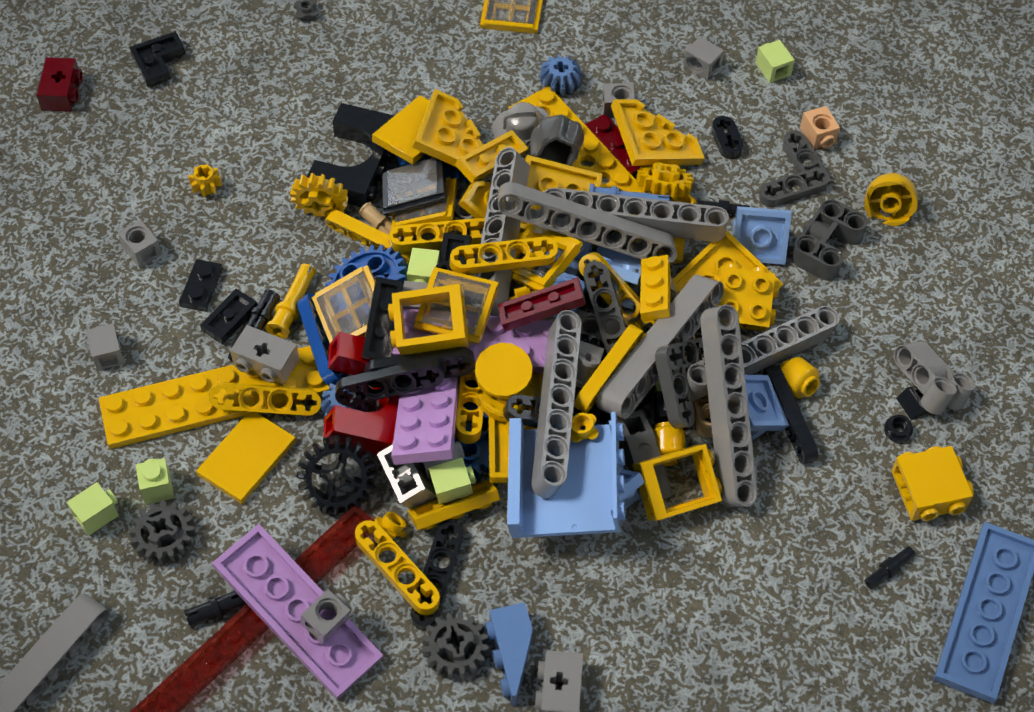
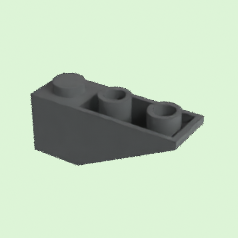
M642 409L632 412L626 419L617 417L618 423H623L624 441H619V449H624L625 463L629 471H634L632 465L634 463L661 456L654 432ZM664 464L654 466L663 501L673 498Z

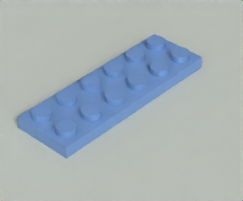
M984 521L936 668L934 681L992 704L997 700L1034 573L1033 539Z

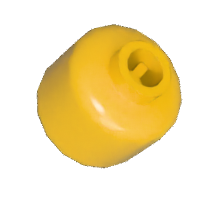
M794 357L780 365L795 398L810 397L819 388L820 375L818 369L803 358Z
M661 422L654 425L652 430L660 455L686 448L685 431L682 428L675 429L669 422ZM679 459L664 463V466L676 465Z

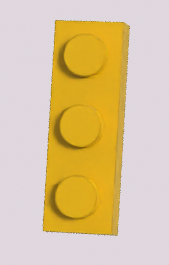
M511 130L459 157L455 166L471 183H474L494 171L496 157L504 148L512 147L521 156H524L529 148Z
M668 255L641 259L640 315L643 322L670 317V260Z
M487 480L471 486L473 495L440 505L438 499L408 509V515L417 530H428L444 520L461 518L468 511L488 508L493 502L500 500L498 490Z

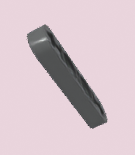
M592 261L584 268L583 275L606 353L608 354L615 345L614 342L609 344V340H618L627 327L609 269L602 262ZM594 268L604 271V274L600 275V280L603 286L608 283L609 287L599 288L597 281L594 278H590V275L594 274ZM603 293H608L612 297V304L607 308H600L597 304L598 297ZM610 320H618L620 323V330L615 335L607 334L605 330L606 323Z

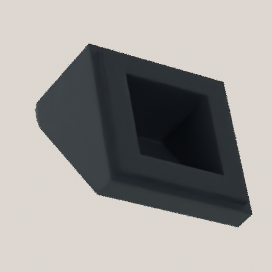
M916 386L907 387L896 398L911 420L929 413L921 405L920 400L923 394Z

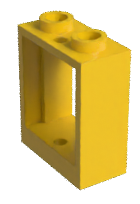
M460 284L392 293V304H388L390 321H394L395 330L390 332L392 347L397 348L400 355L455 347H469L465 299ZM450 300L453 333L410 339L405 338L403 306Z
M706 444L694 445L632 464L634 472H639L645 481L639 487L648 521H658L722 501L720 495L722 493L721 482L718 477H715L712 467L714 465V457L711 450L707 449ZM692 455L703 496L665 508L654 466Z

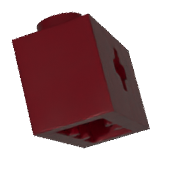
M45 58L36 94L42 111L72 112L73 104L77 103L79 99L78 84L83 82V71L78 68L76 58Z

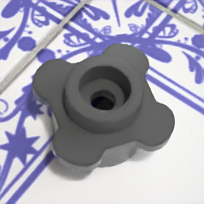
M295 1L293 7L297 11L295 13L296 18L308 21L319 15V10L316 9L317 1Z

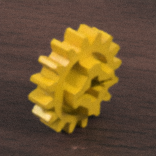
M661 162L653 163V166H640L636 178L637 186L643 187V191H649V193L657 195H670L669 198H675L676 195L684 197L685 194H690L694 180L691 173H686V170L680 169L678 165L663 164Z
M311 173L310 178L301 175V178L295 179L294 184H292L290 191L291 203H296L295 208L303 209V214L305 215L313 213V216L327 217L332 209L344 212L348 202V191L342 189V183L335 184V178L325 179L324 174L316 176L314 173Z

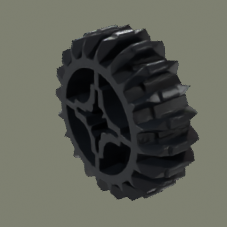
M335 435L334 444H329L328 437H323L324 447L321 448L317 442L312 443L315 453L309 450L304 451V456L309 461L299 460L298 466L304 470L297 472V478L304 481L298 484L299 490L309 489L303 494L304 500L315 497L311 506L316 508L322 503V513H327L329 506L333 507L334 515H338L339 507L343 506L345 512L350 513L349 504L353 503L356 508H360L361 502L358 498L361 497L364 500L370 498L368 492L364 489L374 490L375 484L368 481L377 478L376 472L369 471L375 467L374 460L365 461L370 456L369 450L359 454L362 443L357 442L353 448L350 447L351 437H347L344 444H340L339 435ZM339 453L333 463L317 464L323 457ZM348 456L358 463L361 469V478L354 476V473L346 469ZM341 464L343 478L339 477V480H335L333 485L330 472L338 470ZM312 472L319 474L320 478L327 481L326 494L321 492L314 484ZM356 486L350 493L336 496L337 491L341 487Z

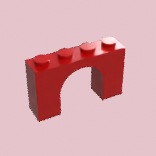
M339 332L329 345L328 369L350 375L364 373L365 365L369 362V360L361 359L365 338ZM399 395L379 399V409L375 412H363L335 405L324 418L323 437H328L329 444H334L335 435L340 436V444H344L345 439L351 437L350 447L353 448L357 442L362 443L360 452L369 450L371 455L378 456L379 452L393 444Z

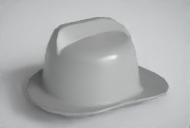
M516 103L509 110L503 111L496 117L491 131L495 138L513 130L524 143L531 139L533 129L539 125L541 120L549 115L544 109L530 103Z

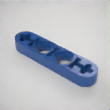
M308 293L298 300V309L319 374L328 386H330V383L336 385L340 379L346 377V373L328 369L330 342L312 300L314 294Z

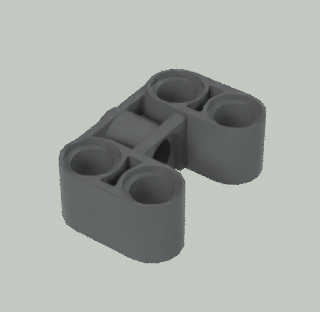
M824 201L814 216L809 219L802 233L797 238L792 254L793 263L820 279L826 281L836 279L844 258L840 250L827 243L830 239L833 240L834 237L850 245L860 243L868 224L867 217L839 201Z

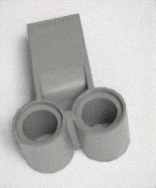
M923 341L900 345L894 351L896 365L923 394L920 400L921 405L932 414L940 415L946 407L953 410L962 409L976 387L973 379L963 373H954L935 351Z

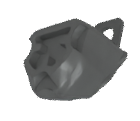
M564 115L543 118L532 131L530 156L573 166L584 143V133L581 124L568 119Z

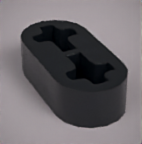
M727 116L716 117L713 120L711 132L720 154L727 159L738 158L742 153L743 141L735 122ZM719 126H723L725 129H727V133H725L723 128ZM728 142H730L731 146L735 149H731V147L729 146L727 147Z

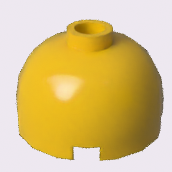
M898 173L880 175L870 183L866 190L864 201L866 213L871 219L874 217L887 220L882 224L891 226L905 224L917 211V190L914 183L904 175ZM881 207L884 212L892 213L893 216L885 217L879 212V208Z

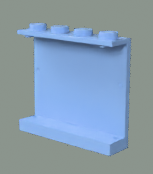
M611 412L609 424L595 425V429L599 432L595 440L585 439L579 443H574L570 440L566 480L556 494L550 498L539 497L534 493L531 484L537 429L525 430L521 418L509 420L507 526L512 538L621 532L620 520H626L625 502H620V494L625 493L624 475H620L619 467H625L624 449H619V441H624L623 423H618L616 412ZM545 477L549 482H552L551 479Z

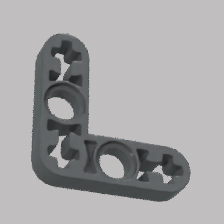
M793 130L787 132L784 135L782 144L785 153L798 173L767 182L761 186L759 200L767 207H776L825 191L828 187L829 173L806 136L800 131ZM802 158L809 159L812 162V164L803 165L799 162V160ZM795 184L798 185L801 188V190L794 192L789 190L787 186ZM767 192H770V194H772V195L776 194V196H775V197H772L771 195H766V194H767Z
M702 338L662 346L655 353V362L668 420L675 429L691 427L695 421V412L685 368L704 359ZM669 355H672V361H670Z

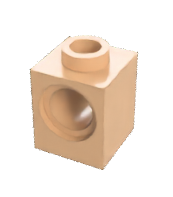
M827 106L803 112L800 125L801 131L813 149L829 148L837 141L840 127Z

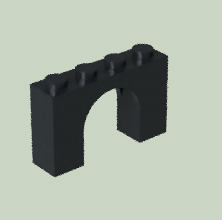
M341 103L332 121L334 137L362 143L372 150V154L363 163L350 167L314 160L307 177L310 178L311 173H314L316 176L324 174L327 180L335 178L334 183H342V189L348 191L347 204L362 207L365 203H369L370 200L374 201L378 191V181H382V173L386 171L385 165L387 161H392L394 154L372 142V134L395 115Z

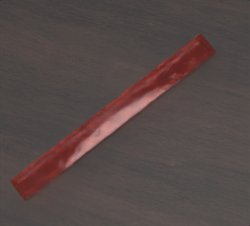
M353 506L294 561L317 584L358 546L355 539V529L359 523L375 520L361 508ZM364 532V533H363L364 539H365L368 535H370V534L367 533V532ZM246 604L130 712H180L263 635L269 627Z

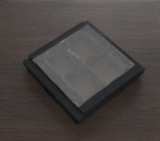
M437 158L416 162L413 165L409 164L383 171L382 173L383 210L385 217L446 202L445 163Z

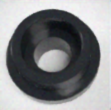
M894 415L885 422L884 433L890 440L901 443L910 439L913 433V426L906 416ZM894 427L901 428L903 432L896 431Z

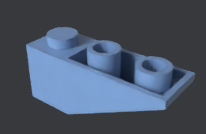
M525 602L489 610V622L485 623L489 641L494 640L497 649L492 651L496 669L502 668L504 676L503 679H500L502 695L504 698H510L511 706H516L532 644L533 629Z

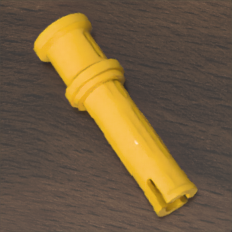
M300 265L299 271L284 300L276 305L274 309L275 315L272 321H268L265 327L269 334L282 339L288 338L290 334L289 328L292 322L297 320L299 316L297 302L304 297L316 274L314 267L311 268L309 273L307 272L311 265Z

